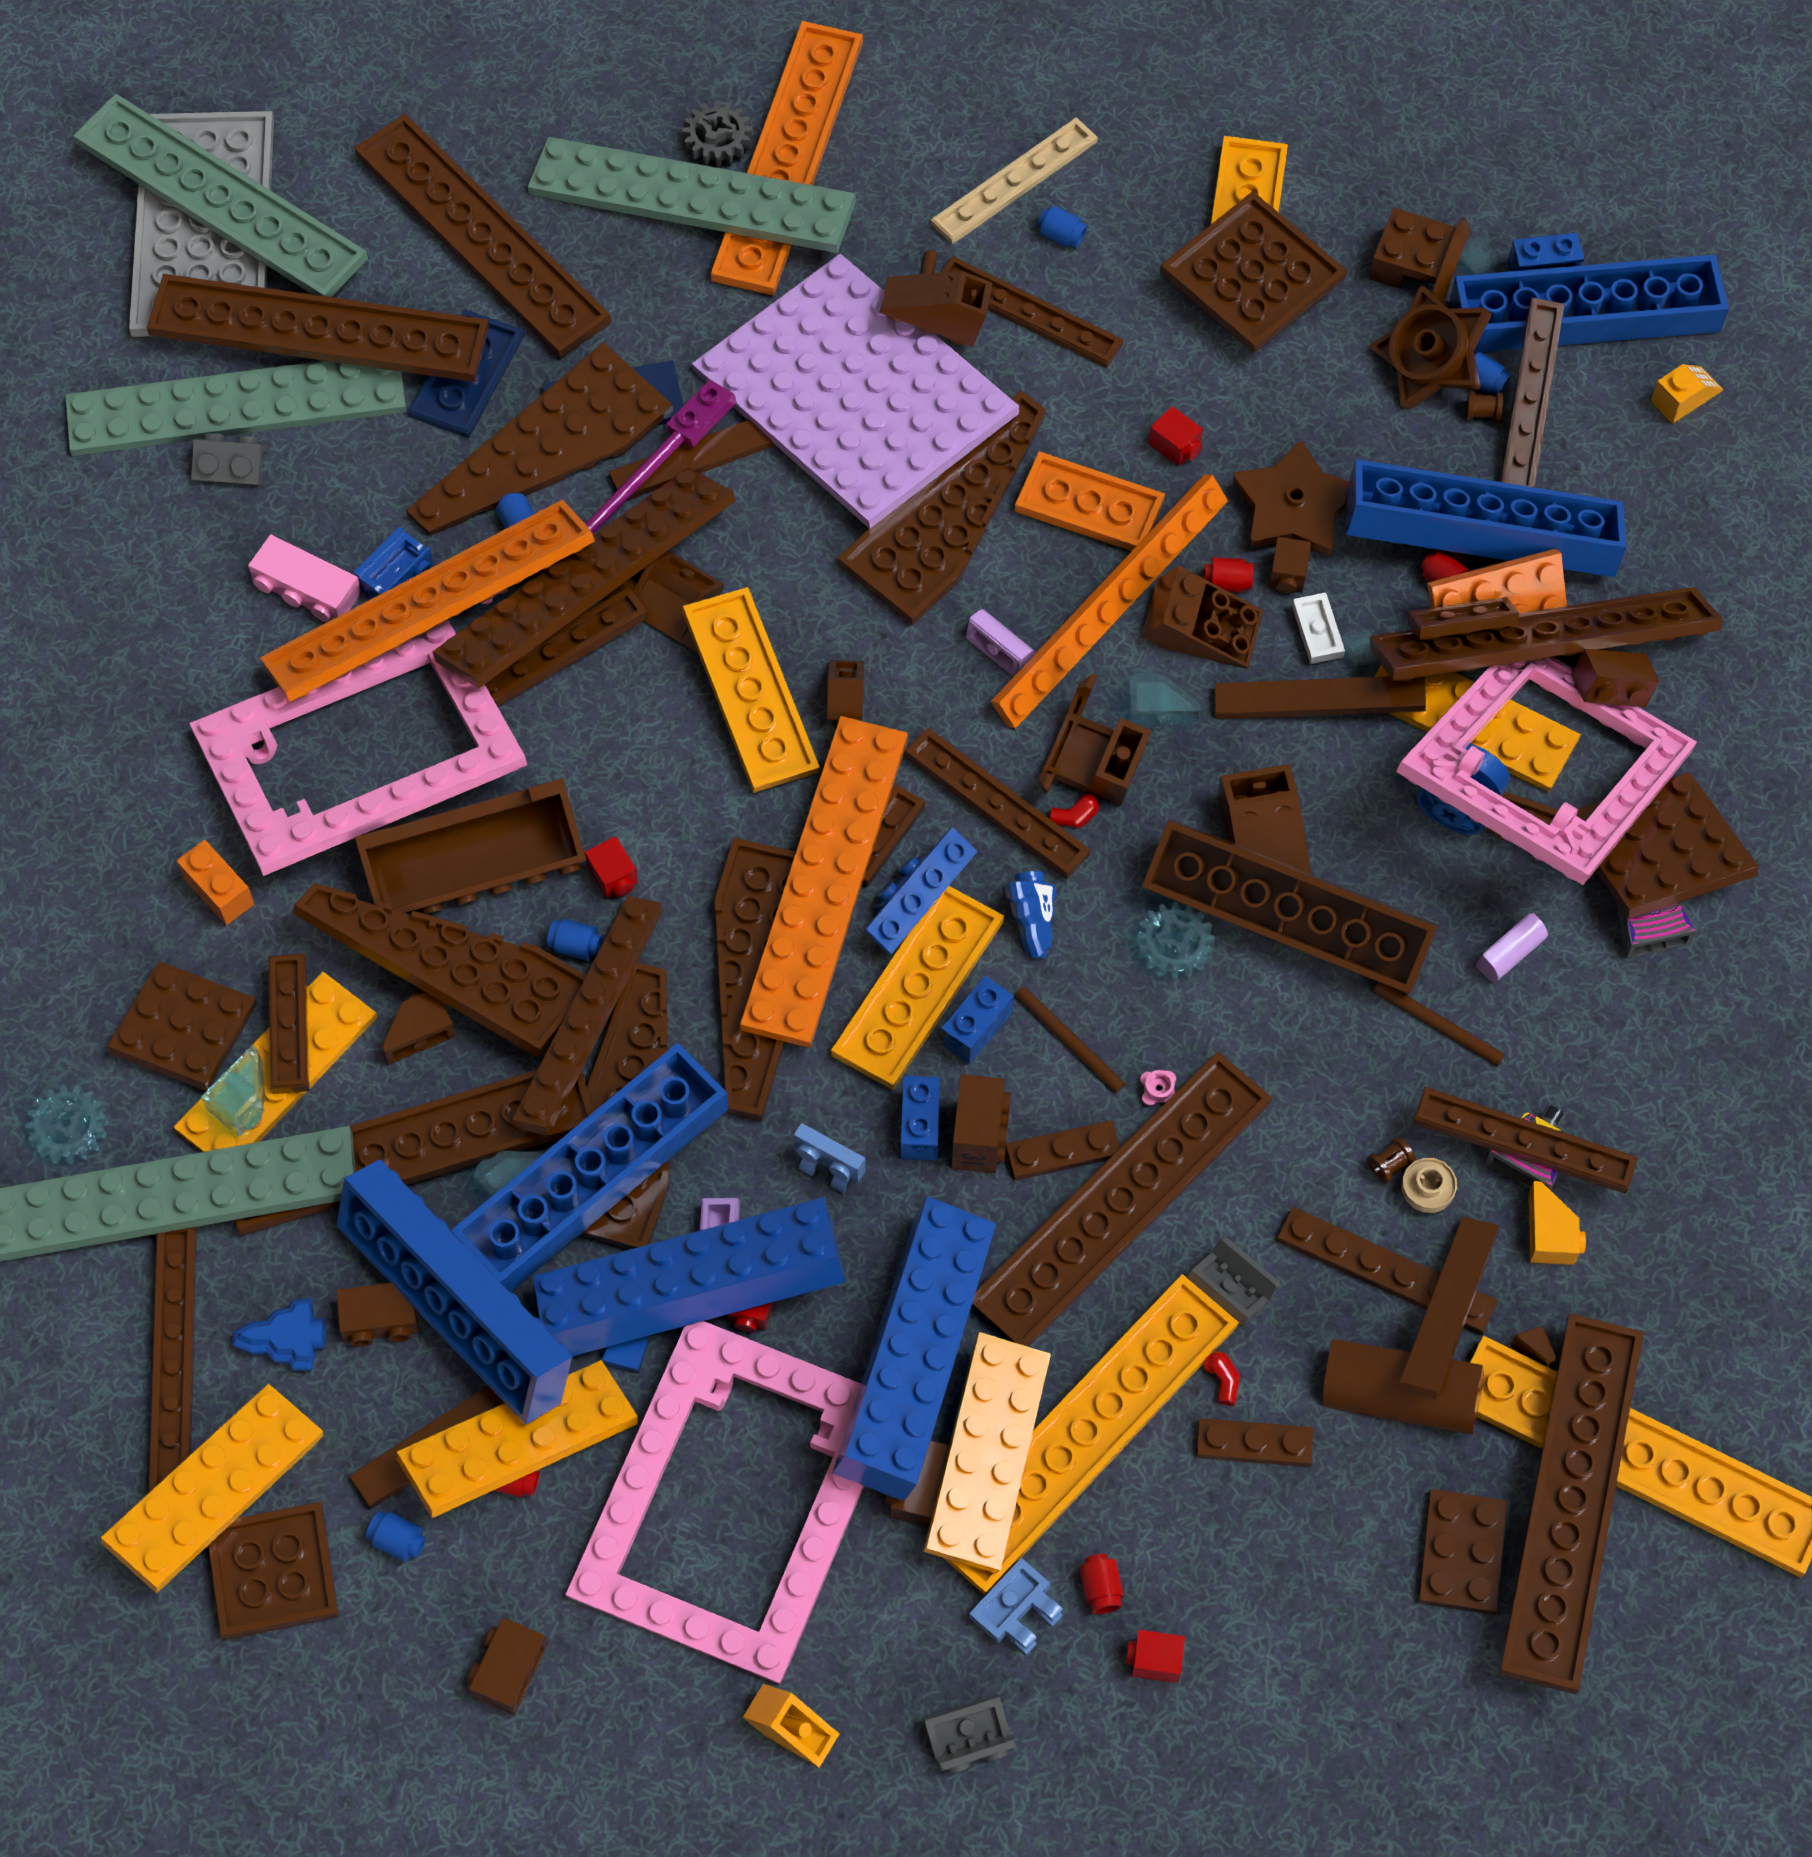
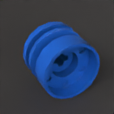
M1470 743L1465 748L1466 750L1474 746L1485 753L1478 772L1475 775L1472 774L1470 778L1502 796L1510 782V774L1506 766L1487 750ZM1421 787L1418 791L1417 802L1421 810L1433 821L1457 833L1466 835L1478 834L1484 828L1483 824L1475 822L1465 813L1450 804L1442 802L1437 796Z

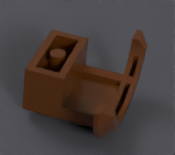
M1393 207L1373 257L1369 279L1399 289L1405 275L1435 285L1432 294L1444 304L1458 261L1467 240L1470 239L1472 234L1467 219L1461 217L1457 227Z
M1092 674L1079 683L1055 744L1038 780L1044 794H1048L1054 780H1058L1121 806L1152 730L1120 717L1115 729L1082 717L1097 678L1096 674Z

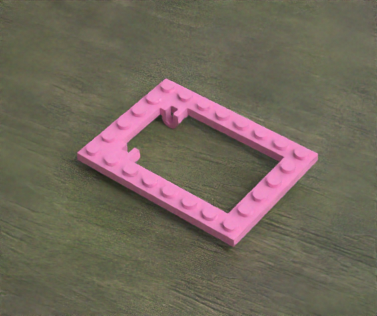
M448 619L434 626L429 631L405 641L399 647L390 649L371 659L370 662L348 671L338 679L329 681L310 691L304 697L289 702L280 688L277 687L190 723L192 732L263 876L528 766L523 751L485 684L478 689L435 661L432 651L456 635ZM431 663L477 748L313 815L305 799L296 802L299 813L287 817L283 808L272 811L246 759L248 757L253 764H263L273 758L278 745L270 728ZM263 740L264 745L262 748L257 750L252 748L251 744Z
M1553 656L1546 657L1541 661L1526 660L1513 662L1508 666H1490L1407 754L1396 772L1407 778L1411 783L1419 785L1437 796L1442 802L1450 804L1465 813L1475 822L1481 823L1498 833L1503 839L1526 850L1536 859L1544 861L1562 872L1567 878L1584 885L1692 753L1697 741L1637 706L1584 702L1571 675L1574 669ZM1528 679L1537 683L1545 691L1552 692L1569 702L1572 707L1596 718L1602 725L1610 727L1628 737L1634 744L1646 748L1586 822L1576 816L1577 808L1565 802L1558 810L1551 824L1548 825L1470 778L1472 774L1475 775L1478 772L1485 753L1474 746H1471L1469 750L1465 748Z
M705 1321L686 1325L567 1590L566 1597L781 1685L864 1488V1485L832 1473L861 1383ZM734 1377L823 1412L820 1419L821 1427L818 1435H813L810 1448L833 1457L759 1632L619 1575L694 1403H700L717 1411L722 1410L732 1390ZM715 1383H716L715 1390H714L713 1393H711L712 1390H713V1387H714V1385H715Z

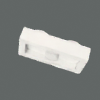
M1321 593L1293 599L1292 609L1310 664L1343 658L1345 649L1327 594Z

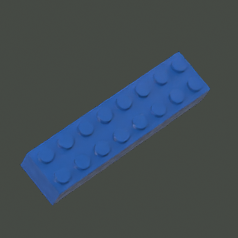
M1716 254L1455 276L1450 297L1452 309L1486 308L1492 314L1474 349V353L1522 349L1531 298L1564 304L1558 346L1721 332L1729 310Z
M1359 459L1355 460L1346 489V535L1508 561L1557 549L1562 555L1563 570L1609 577L1616 576L1626 550L1622 501Z
M676 1043L455 1226L451 1233L460 1242L468 1245L472 1254L484 1267L490 1268L497 1280L509 1292H512L729 1110L727 1092L679 1043Z
M381 1159L345 1177L336 1225L390 1283H393L403 1297L525 1425L560 1405L572 1356L566 1346L557 1342L550 1335L543 1323L538 1318L533 1317L521 1305L518 1297L514 1293L509 1292L497 1280L490 1268L484 1267L472 1254L468 1245L460 1242L448 1229L446 1223L442 1219L437 1218L425 1206L422 1198L414 1194L402 1182L398 1173L390 1170Z
M929 1196L926 1197L916 1212L832 1472L833 1474L902 1501L908 1497L917 1485L996 1223Z
M824 1197L533 1276L540 1321L557 1342L566 1346L571 1356L846 1282L833 1221Z

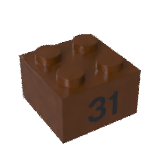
M960 1075L953 1139L952 1169L996 1173L997 1162L1004 1163L1011 1098L1010 1092H1004L1005 1079Z

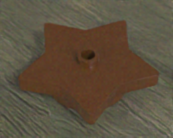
M1420 286L1409 312L1398 321L1392 331L1370 344L1372 350L1397 369L1400 403L1403 408L1407 410L1414 408L1440 388H1480L1474 349L1492 314L1488 309H1448L1427 288Z
M1299 441L1274 467L1234 472L1233 484L1254 511L1250 547L1255 548L1275 544L1277 537L1311 542L1310 549L1327 556L1331 555L1334 519L1346 509V489L1349 481L1322 472L1302 441Z

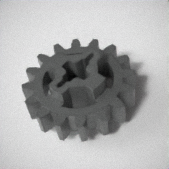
M715 101L714 107L711 108L706 103H703L701 112L692 109V118H685L684 120L685 128L682 129L683 141H685V150L692 151V159L694 160L703 157V165H708L711 160L715 161L716 167H720L722 160H726L728 164L732 165L734 156L742 159L744 157V150H750L751 148L750 140L753 137L749 116L743 117V109L741 108L733 111L732 104L729 102L725 107H720L719 101Z

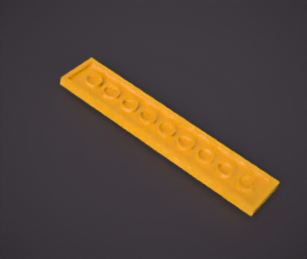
M1181 1274L1033 1430L1001 1570L996 1574L960 1562L944 1559L986 1596L1203 1365L1205 1359L1211 1353H1214L1238 1327L1239 1322L1187 1277Z
M1483 1335L1470 1362L1483 1365L1484 1383L1477 1417L1542 1449L1557 1371ZM1630 1408L1617 1487L1800 1578L1805 1575L1812 1559L1811 1496Z

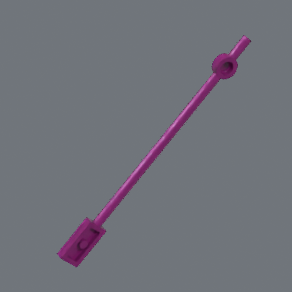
M709 379L666 423L668 432L671 433L666 441L585 523L592 531V534L622 506L683 441L694 447L737 403L735 394ZM546 569L538 571L532 579H534L536 576L541 574Z

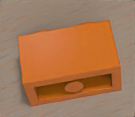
M205 839L176 860L183 879L226 926L255 905L249 887Z

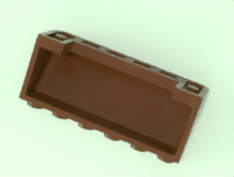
M563 778L355 837L374 905H379L381 901L393 905L392 910L406 914L409 911L420 908L423 914L442 910L441 902L454 898L457 905L478 899L476 892L489 888L491 895L512 889L510 882L524 879L526 885L546 880L544 872L555 869L559 870L560 875L580 870L579 862L586 861Z

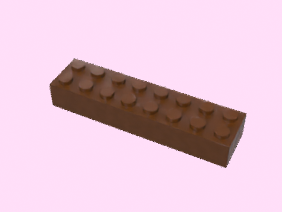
M1174 819L1168 820L1142 885L1146 889L1408 994L1413 992L1439 927L1436 923Z

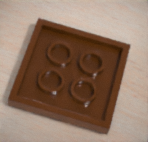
M158 961L107 1045L108 1052L116 1057L208 1091L257 1005L256 998Z
M321 1502L237 1518L208 1545L220 1634L223 1640L339 1617L325 1517Z

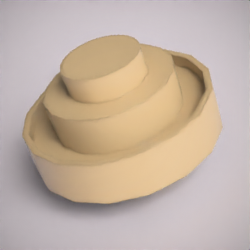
M1422 1158L1414 1161L1406 1169L1401 1182L1405 1200L1414 1209L1426 1213L1444 1210L1452 1202L1457 1190V1178L1453 1170L1445 1162L1435 1158Z

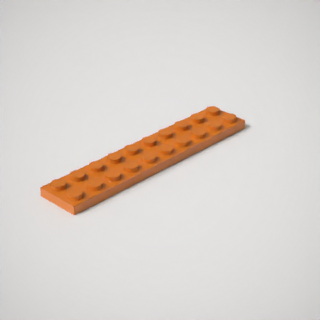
M806 21L801 22L747 171L748 174L807 185L814 184L863 44V34ZM725 232L711 271V281L774 296L792 245Z
M562 499L265 654L260 659L266 671L289 702L304 697L310 691L329 681L338 679L341 675L370 662L371 659L390 649L399 647L405 641L429 631L441 622L458 616L464 610L481 601L490 599L498 592L522 582L525 578L542 569L549 568L555 562L572 553L581 551L584 547L595 542L592 531Z
M840 716L740 1023L741 1031L811 1048L907 744V732Z

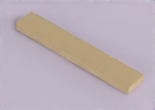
M1077 117L936 215L931 219V225L953 245L1097 143L1098 137Z

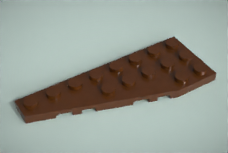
M603 342L406 509L407 516L429 536H432L468 521L467 518L480 512L495 510L499 500L508 493H521L527 496L564 480L567 474L581 468L587 470L596 466L597 461L611 455L616 457L625 453L673 411V405Z
M1022 390L1012 398L1019 405V414L875 526L868 529L837 558L838 565L911 625L917 622L959 583L1045 418L1046 409Z
M734 837L715 896L724 1076L729 1107L727 1113L762 1122L785 1042L741 1031L740 1023L796 852Z
M314 883L294 904L292 914L537 1058L555 1037L586 977L584 973L536 945L522 942V945L519 946L503 941L504 936L490 933L489 937L466 930L467 926L434 916L412 911L411 915L392 910L393 905L380 901L379 905H374L356 899V894Z
M637 962L618 998L587 1085L594 1111L668 1051L667 972L665 969ZM669 1160L579 1236L628 1250L649 1245L669 1190Z

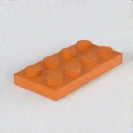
M1039 451L1016 501L1015 512L1132 551L1153 529L1165 501V493Z
M1557 549L1427 583L1430 608L1507 597L1519 613L1567 606L1562 555Z

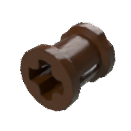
M1468 391L1466 420L1471 421L1473 417L1488 418L1500 423L1503 393L1491 396L1477 395L1474 391Z
M1398 1136L1391 1140L1389 1147L1378 1154L1372 1153L1367 1157L1369 1168L1384 1184L1392 1180L1394 1173L1405 1166L1409 1167L1416 1161L1410 1146Z

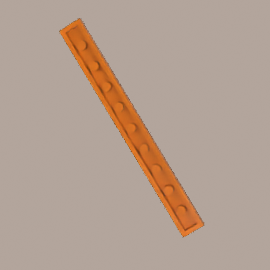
M1204 474L990 701L1007 726L1016 729L1228 502L1213 475Z

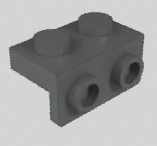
M204 433V440H193L191 480L252 485L261 484L263 452H267V445L258 444V437L238 436L237 442L224 441L225 435Z
M1225 1236L1218 1241L1212 1253L1195 1266L1187 1277L1235 1318L1242 1327L1269 1304L1280 1286V1282Z
M998 1694L923 1717L936 1765L941 1771L947 1770L948 1773L960 1772L969 1768L972 1761L984 1757L986 1761L997 1760L1005 1757L1008 1754L1007 1750L1016 1747L1014 1738L1010 1735Z

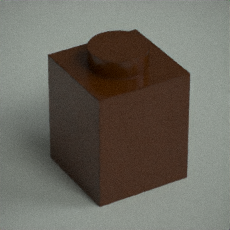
M1277 537L1269 583L1270 588H1276L1277 591L1283 594L1303 593L1311 542Z

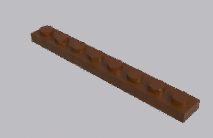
M627 896L512 1118L516 1129L549 1136L663 912L660 902Z
M197 1227L157 1234L149 1493L191 1455Z

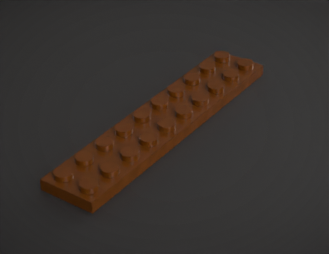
M405 113L354 147L355 155L560 359L611 323V315Z
M170 274L162 275L147 325L149 336L471 382L476 381L489 329L488 319Z
M688 467L593 535L595 542L584 547L581 551L572 553L555 562L509 597L500 601L498 605L474 620L466 628L446 640L445 643L432 651L435 661L479 689L735 502L733 491Z
M1695 587L1519 613V625L1507 626L1502 630L1487 629L1474 631L1469 635L1454 634L1441 636L1437 640H1420L1413 630L1370 636V649L1393 681H1410L1416 677L1429 675L1443 676L1448 672L1461 670L1476 671L1481 667L1494 665L1508 666L1513 662L1526 660L1541 661L1546 657L1573 656L1578 652H1583L1584 648L1608 650L1611 647L1623 645L1638 646L1643 642L1670 641L1675 639V637L1688 635L1703 636L1708 632L1720 631L1722 617Z
M1217 1051L975 1292L971 1308L1008 1341L1030 1347L1271 1104L1272 1097Z
M537 1070L352 1125L350 1129L353 1133L356 1172L381 1159L390 1170L398 1173L405 1185H409L563 1138L594 1112L583 1073L581 1071L549 1136L516 1129L512 1122V1118ZM340 1201L237 1219L236 1224L239 1233L244 1235L340 1206Z
M1569 1313L1567 1317L1499 1675L1575 1695L1579 1691L1644 1335L1643 1331Z

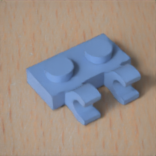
M803 1123L794 1134V1148L802 1157L799 1170L813 1176L818 1162L829 1167V1171L834 1175L831 1187L843 1194L847 1190L850 1179L859 1183L866 1172L865 1157Z
M1021 1558L969 1613V1618L997 1643L1007 1635L1012 1643L1027 1655L1037 1644L1035 1642L1037 1637L1019 1622L1021 1618L1033 1607L1038 1615L1053 1627L1063 1616L1061 1614L1063 1609L1045 1594L1050 1588V1582Z

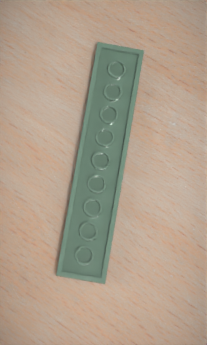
M115 94L73 135L75 144L312 295L332 297L368 259L366 250L118 94Z
M553 137L547 138L528 185L529 194L557 201L834 253L839 251L856 204L855 193Z
M318 361L65 394L69 446L72 456L204 439V433L229 436L407 412L401 371L331 361Z
M350 1126L0 1188V1262L341 1201L344 1178L356 1172L353 1133Z

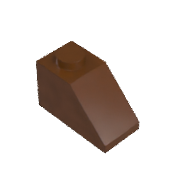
M830 660L827 719H834L835 723L839 722L840 716L862 720L864 661Z
M420 990L401 1003L382 1045L388 1065L456 1037L452 1021L443 1002Z

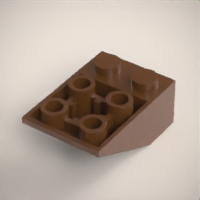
M963 271L891 276L886 281L879 313L886 315L893 321H903L914 325L925 333H935L946 337L955 344H965L973 347L987 315L992 282Z
M1178 565L1157 579L1141 637L1167 650L1247 669L1263 610Z
M1290 763L1222 775L1217 796L1229 841L1311 874L1299 796Z

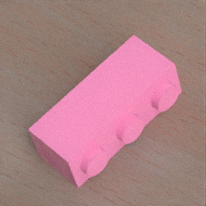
M271 534L248 565L253 584L259 590L265 593H270L271 591L282 595L284 601L289 605L297 608L302 605L310 609L315 617L324 622H328L329 619L332 620L348 612L362 593L357 576Z

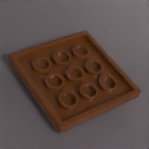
M1254 191L1160 266V273L1253 353L1342 282L1347 274V270Z
M1689 772L1669 779L1595 871L1627 918L1631 919L1756 877L1759 866ZM1602 801L1579 808L1576 816L1586 822Z

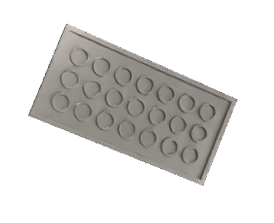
M272 111L150 114L271 191L274 132ZM138 184L129 324L131 337L149 336L147 325L163 274L266 288L267 265Z

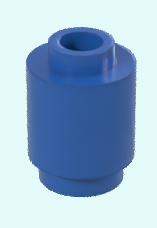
M1055 205L1050 210L1045 208L1037 222V226L1041 228L1039 233L1041 236L1066 248L1071 246L1077 249L1085 236L1088 227L1087 224L1082 222V218Z
M1478 352L1475 355L1480 388L1477 390L1485 395L1492 394L1495 396L1504 390L1511 378V374L1505 371L1506 367Z
M508 493L499 500L495 509L505 529L535 514L527 498L521 493Z
M564 918L562 921L554 920L547 936V947L554 949V952L557 954L589 961L592 955L597 956L602 946L603 937L598 935V927Z
M378 1511L371 1520L365 1538L372 1542L374 1548L403 1562H407L411 1557L416 1559L426 1543V1537L422 1536L423 1527L391 1511L388 1513Z

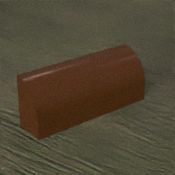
M1332 1339L1324 1380L1323 1406L1349 1413L1474 1435L1484 1383L1483 1365L1451 1360L1438 1398L1435 1400L1399 1390L1400 1380L1411 1352Z

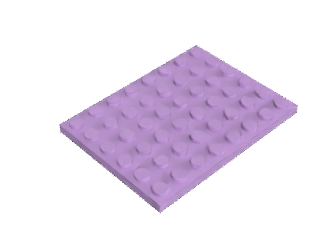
M839 254L694 361L692 368L705 382L711 379L735 394L737 403L733 408L747 420L750 419L779 449L871 529L1019 414V405L934 333H925L914 325L903 321H893L886 315L879 313L884 290L842 254Z

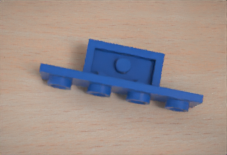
M951 827L928 854L917 858L912 856L905 861L899 869L901 876L896 882L893 883L891 881L881 889L877 895L880 900L873 907L877 915L864 931L889 955L892 954L978 851Z

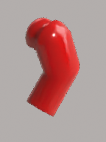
M1085 794L1070 809L1052 807L1050 819L1059 826L1081 828L1096 816L1099 810L1098 800L1094 795Z
M1216 1351L1204 1360L1203 1367L1208 1373H1215L1220 1380L1217 1403L1235 1406L1240 1373L1227 1354Z

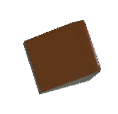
M1541 1326L1516 1334L1510 1345L1518 1353L1551 1369L1557 1359L1545 1330Z

